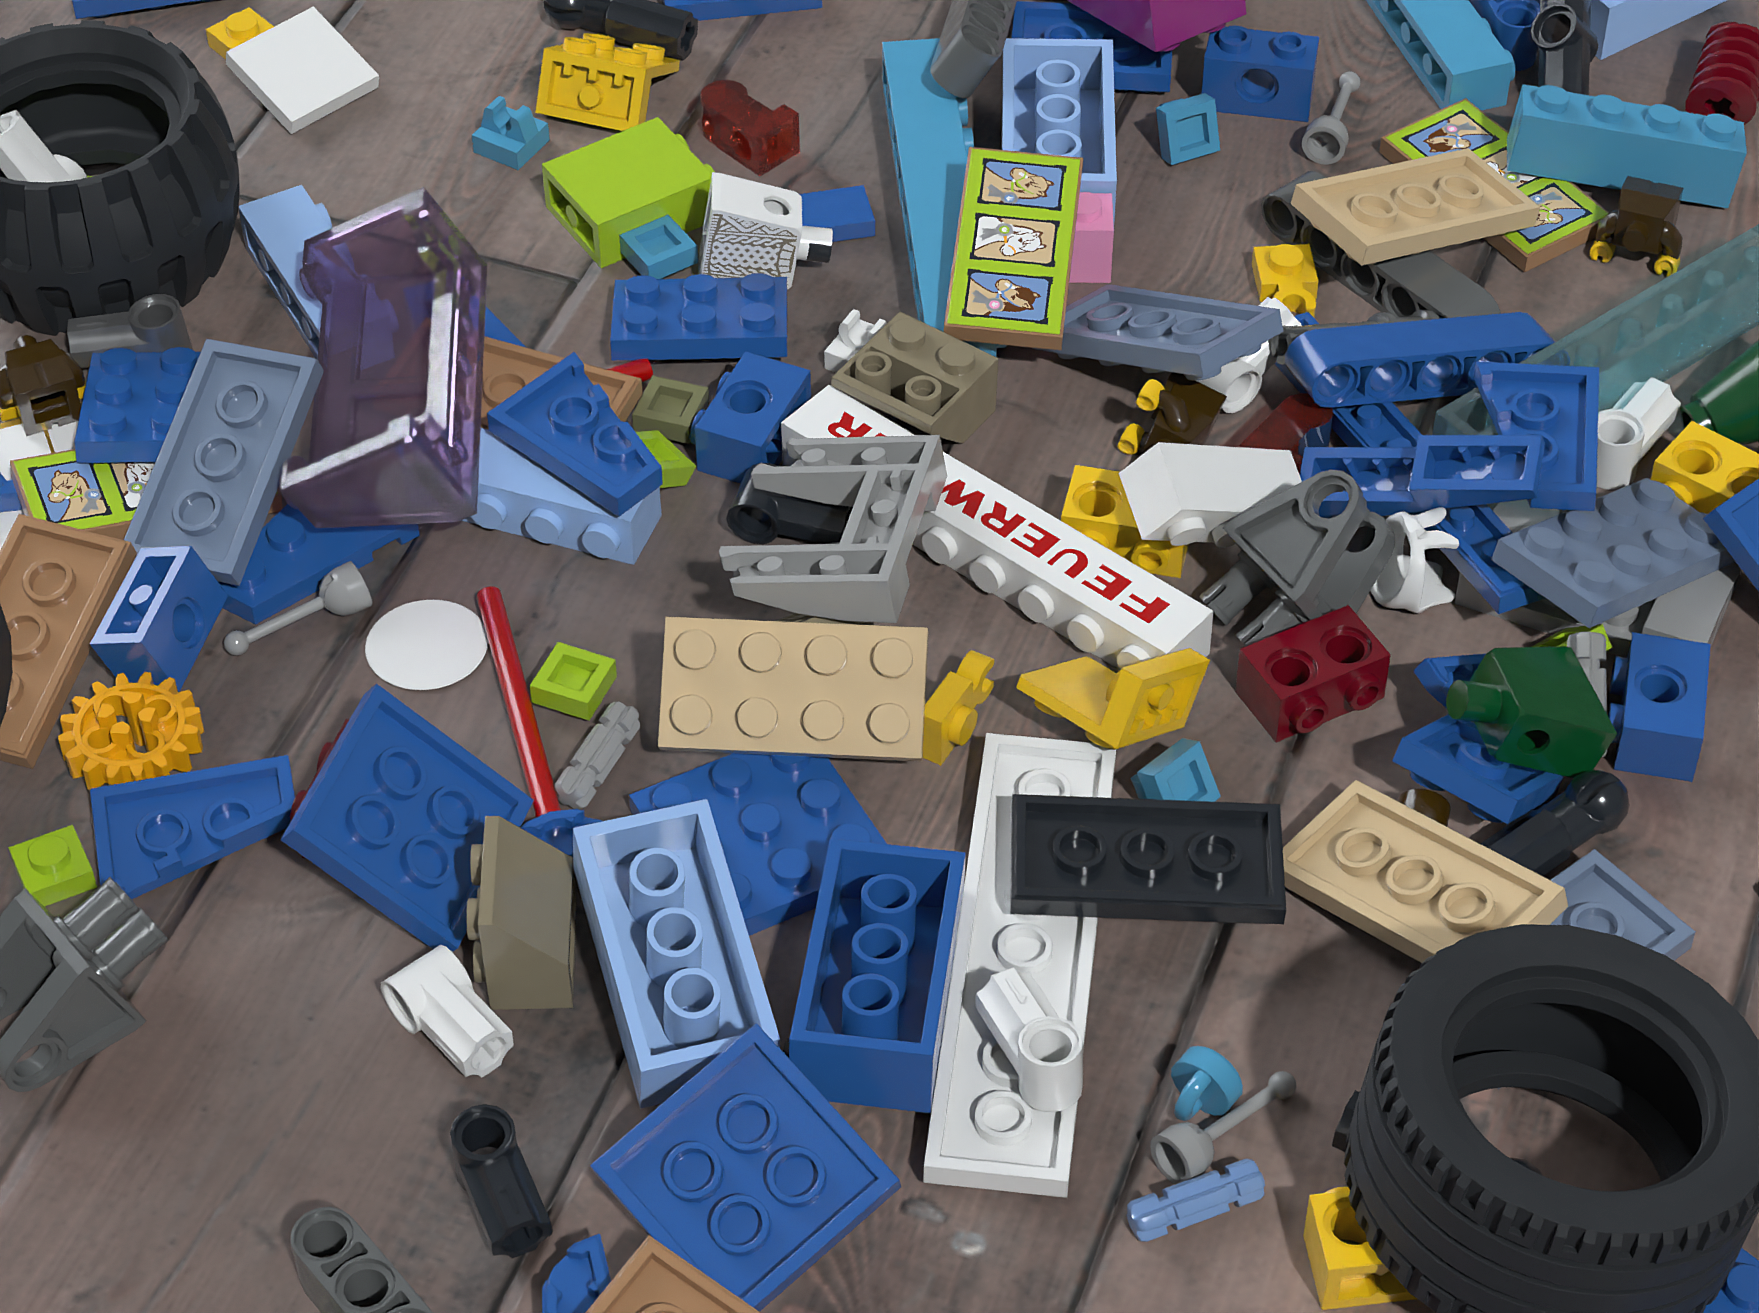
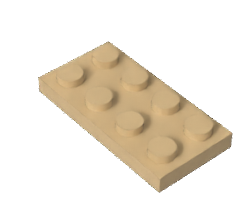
M1469 148L1296 184L1291 205L1309 219L1316 229L1325 233L1346 252L1350 259L1358 262L1361 266L1533 227L1540 210L1538 204Z
M666 617L658 748L660 750L922 762L928 628Z
M1357 780L1349 785L1283 847L1286 888L1421 963L1428 957L1436 955L1437 951L1479 932L1520 924L1550 925L1568 907L1564 887Z

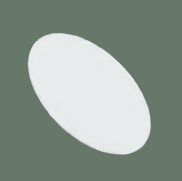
M420 600L401 605L381 617L367 636L365 653L372 670L384 681L410 690H431L449 686L471 674L479 666L486 654L488 638L483 622L468 608L450 601Z

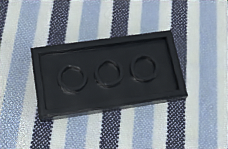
M1012 794L1010 914L1284 925L1286 895L1280 804Z

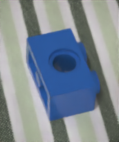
M1236 25L1225 26L1221 30L1210 32L1204 57L1202 94L1206 93L1215 99L1216 112L1308 122L1314 91L1319 37L1301 35L1290 31L1281 33L1253 30Z
M745 351L732 372H725L721 377L716 396L706 410L701 409L694 418L690 440L692 444L696 445L697 471L741 484L746 471L752 465L771 463L779 466L782 461L781 422L811 399L810 370Z
M192 546L141 548L90 645L115 677H117V674L124 673L129 683H136L144 672H151L154 685L158 686L162 681L171 677L175 679L177 690L180 692L228 595Z
M1632 632L1627 658L1615 656L1610 680L1609 694L1621 696L1620 704L1610 703L1608 717L1617 732V735L1611 742L1616 743L1614 770L1693 782L1704 739L1711 644Z

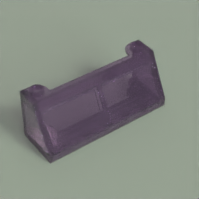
M422 187L304 240L303 267L299 271V276L307 295L313 300H319L322 304L318 361L324 373L314 395L309 463L299 456H292L286 459L283 464L279 484L286 502L292 508L299 509L316 528L458 522L477 514L487 264L425 187Z

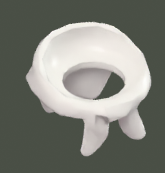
M1437 507L1419 515L1398 512L1386 519V522L1394 532L1395 546L1392 556L1371 589L1372 595L1380 605L1392 609H1407L1412 613L1420 614L1432 606L1452 602L1456 597L1451 589L1442 584V566L1425 560L1424 554L1425 550L1429 548L1457 549L1459 546V540L1451 534L1438 530H1424V528L1433 526L1445 518V508ZM1405 535H1407L1411 547L1410 556L1403 554Z

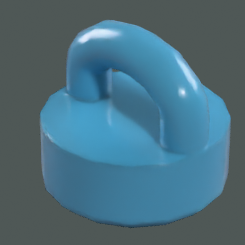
M1203 1046L1190 1047L1171 1068V1077L1176 1088L1181 1093L1174 1109L1175 1117L1179 1120L1188 1121L1199 1110L1214 1116L1224 1115L1243 1094L1242 1081L1236 1069L1226 1058L1210 1048Z

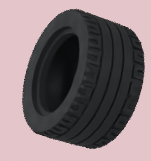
M1520 924L1479 932L1463 938L1455 944L1437 951L1436 955L1428 957L1421 963L1418 970L1413 971L1406 977L1404 985L1399 987L1394 1001L1386 1013L1355 1105L1346 1139L1347 1149L1344 1157L1346 1171L1344 1176L1346 1185L1351 1190L1349 1200L1351 1207L1356 1212L1355 1218L1365 1232L1370 1247L1381 1262L1411 1295L1436 1313H1703L1706 1305L1711 1304L1715 1300L1720 1289L1723 1287L1759 1212V1040L1744 1017L1708 982L1668 956L1623 937L1571 925ZM1518 1087L1546 1091L1580 1102L1603 1114L1628 1132L1652 1161L1661 1182L1627 1191H1596L1560 1183L1520 1165L1494 1147L1473 1124L1460 1099L1488 1089Z

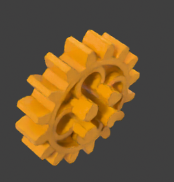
M144 672L136 683H129L124 673L117 674L116 686L110 688L96 681L92 683L95 696L91 699L75 696L71 700L75 714L61 715L60 723L63 733L58 735L63 759L67 761L70 775L73 779L84 776L88 790L101 787L104 783L115 785L170 775L169 772L173 769L189 772L192 769L189 754L202 753L203 750L200 734L204 733L200 709L195 707L192 692L190 690L178 692L176 681L171 677L162 681L158 686L154 685L151 672ZM116 716H126L129 725L124 721L117 722ZM135 744L138 746L146 745L147 753L137 752Z

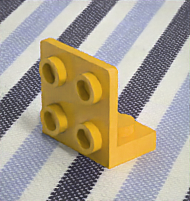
M584 33L583 38L565 37L563 44L544 48L535 113L624 131L646 121L651 79L678 72L680 60L664 57L665 48L655 45L635 43L633 44V49L614 47L615 38L606 35Z
M1187 648L1122 667L1118 673H1115L1090 657H1081L1021 674L1016 687L1035 699V706L1042 712L1054 717L1066 718L1086 730V737L1093 743L1109 749H1119L1183 728L1210 659L1191 648Z

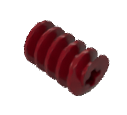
M1720 22L1711 26L1706 35L1702 54L1698 60L1693 81L1689 88V94L1685 101V112L1706 116L1709 114H1722L1735 121L1744 122L1745 125L1755 115L1759 101V29L1737 22Z

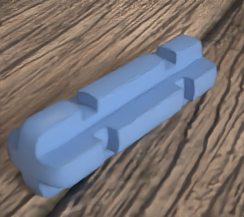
M1243 1159L1224 1166L1225 1174L1220 1175L1217 1170H1213L1162 1189L1163 1197L1158 1198L1155 1193L1130 1201L1127 1205L1126 1215L1129 1226L1139 1241L1148 1242L1168 1234L1167 1226L1172 1225L1175 1230H1180L1230 1211L1228 1204L1234 1202V1205L1237 1207L1255 1202L1264 1196L1265 1181L1255 1161Z

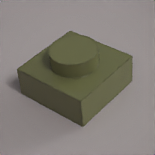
M652 375L632 414L633 430L635 432L658 430L669 440L690 444V432L694 418L701 409L706 410L709 406L708 387Z

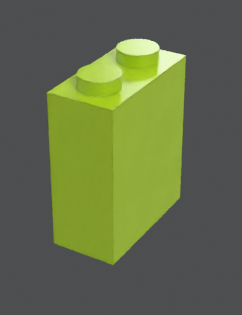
M659 117L542 163L546 208L601 269L626 258L620 250L619 235L666 215H669L685 233L704 225L712 172L715 171L709 164H703L690 151L685 139L680 134H674Z

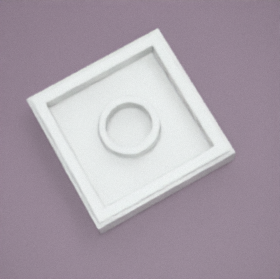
M314 6L226 52V65L291 134L377 89L379 85V75Z

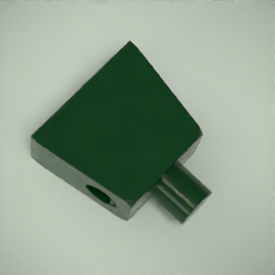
M1572 647L1494 648L1486 653L1470 681H1454L1447 693L1446 707L1449 716L1456 720L1474 721L1489 754L1501 762L1574 778L1576 775L1594 770L1617 735Z

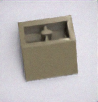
M899 312L832 376L831 386L928 434L940 435L941 438L963 444L996 411L998 358L905 313Z
M485 816L483 844H472L470 857L472 885H480V887H478L477 898H468L467 901L468 939L480 940L474 942L473 948L475 983L486 982L491 1010L573 1008L578 903L573 857L500 816Z

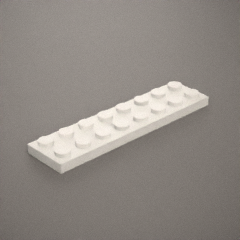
M986 733L924 1161V1183L1067 1198L1078 1100L1066 1110L1045 1112L1029 1106L1022 1099L1019 1091L1018 1073L976 1009V993L987 985L992 975L1012 967L1018 972L1030 973L1057 1015L1072 1022L1080 1030L1084 1051L1098 917L1010 914L1012 794L1111 798L1116 749L1105 748L1090 742Z

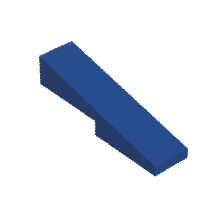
M1418 435L1416 447H1305L1300 478L1303 482L1320 472L1328 470L1344 471L1352 476L1361 488L1369 511L1375 512L1380 516L1393 515L1398 512L1429 511L1437 507L1447 509L1537 498L1545 442L1542 435ZM1343 490V492H1336L1327 496L1320 505L1319 516L1329 519L1341 514L1347 507L1349 501L1348 493Z

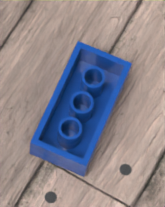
M830 838L789 1038V1059L828 1102L931 1113L964 891L966 852Z

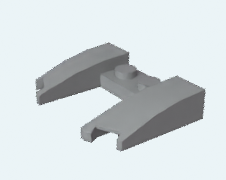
M940 435L790 439L786 442L788 455L796 460V462L791 466L773 467L760 463L751 473L754 488L825 504L853 507L839 544L721 546L719 556L723 569L726 571H738L740 575L730 579L734 596L810 616L843 621L897 623L910 586L906 562L924 511H936L947 479Z
M1527 499L1499 502L1493 510L1513 533L1567 511L1530 508ZM1734 562L1659 596L1655 601H1648L1600 623L1603 624L1612 648L1606 652L1627 658L1632 632L1711 644V649L1741 576L1742 569ZM1460 572L1455 604L1552 635L1564 628L1585 626L1546 598L1498 614Z

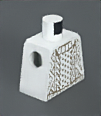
M712 172L699 249L698 274L710 275L714 278H740L753 273L768 274L772 277H787L788 290L792 287L797 260L829 263L833 231L830 228L802 226V197L795 191Z

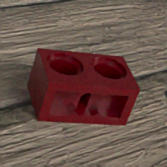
M1347 605L1241 648L1239 651L1235 692L1277 743L1298 733L1314 731L1327 721L1354 710L1367 709L1378 700L1385 697L1391 654L1353 609Z

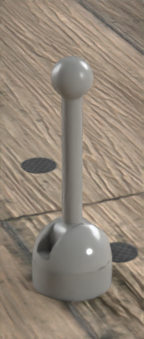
M1348 71L1341 75L1339 79L1341 90L1330 116L1323 115L1315 118L1305 131L1302 139V149L1306 156L1316 163L1323 165L1333 164L1344 155L1349 142L1348 128L1340 119L1350 94L1357 91L1360 87V78L1355 72ZM1320 137L1323 143L1321 144L1316 138Z
M352 561L334 568L324 576L319 586V597L244 633L237 630L228 633L224 639L226 651L231 655H242L247 651L250 643L323 608L330 610L334 614L347 616L372 606L370 593L360 572Z
M1285 1071L1274 1073L1269 1079L1268 1087L1204 1130L1196 1124L1183 1122L1171 1125L1154 1136L1151 1140L1150 1148L1152 1157L1161 1173L1173 1184H1178L1204 1174L1211 1165L1215 1153L1212 1141L1274 1099L1283 1100L1290 1098L1296 1091L1295 1078Z

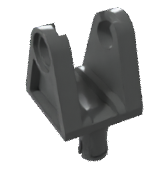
M1339 470L1320 472L1232 518L1222 527L1241 549L1237 554L1240 560L1199 597L1227 626L1241 609L1266 587L1270 590L1274 587L1277 589L1275 594L1278 598L1254 621L1236 634L1245 646L1347 605L1357 613L1392 556L1395 546L1394 532L1383 517L1369 511L1363 492L1352 476ZM1343 490L1348 493L1349 501L1341 514L1329 519L1319 516L1320 505L1327 496L1332 493L1343 492ZM1369 526L1376 529L1374 540L1368 548L1356 553L1346 550L1347 545L1359 527Z
M111 877L64 918L59 915L53 916L26 888L14 897L0 915V1021L25 1007L0 1039V1077L9 1089L16 1092H27L39 1088L136 1031L146 1022V1019L121 991V988L125 986L122 980L145 958L168 942L169 939L141 907L138 908ZM40 1045L31 1057L16 1063L24 1053Z

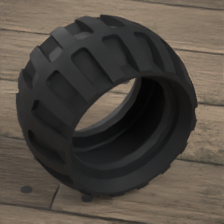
M81 20L80 24L53 26V23L39 25L31 27L29 32L9 39L1 37L0 116L17 110L53 155L65 156L75 161L87 176H97L63 182H27L8 179L0 169V318L10 324L17 321L30 326L36 333L57 336L59 332L67 333L68 319L128 312L136 301L153 294L170 295L179 301L180 306L184 307L199 295L202 285L209 277L215 278L224 262L235 228L240 196L239 166L233 136L225 113L207 81L185 53L172 42L165 44L156 39L150 31L132 25L128 28L106 25L104 21Z

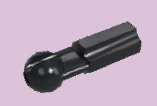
M543 0L548 18L560 28L576 29L581 27L615 38L616 42L633 46L635 43L665 48V56L682 61L691 53L694 40L698 35V19L693 17L692 12L649 0Z
M1602 770L1586 771L1576 775L1563 793L1539 809L1530 810L1480 844L1544 876L1567 860L1572 851L1595 835L1604 834L1618 828L1627 816L1630 806L1627 788L1619 778L1611 773Z

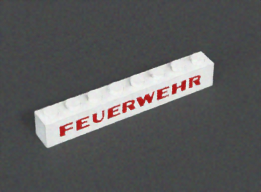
M828 385L781 422L783 466H791L796 462V460L788 455L786 442L790 439L914 436V434L833 386ZM943 452L947 479L936 511H924L912 545L926 552L935 562L945 564L972 580L983 591L993 593L1023 611L1031 620L1042 623L1071 640L1080 650L1094 654L1118 670H1121L1122 667L1187 648H1191L1205 657L1210 654L1214 612L1212 609Z

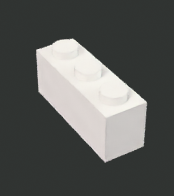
M1160 442L1119 473L1142 540L1170 541L1174 546L1187 545L1193 542H1215L1217 547L1236 545L1222 528L1232 518L1302 482L1290 450Z

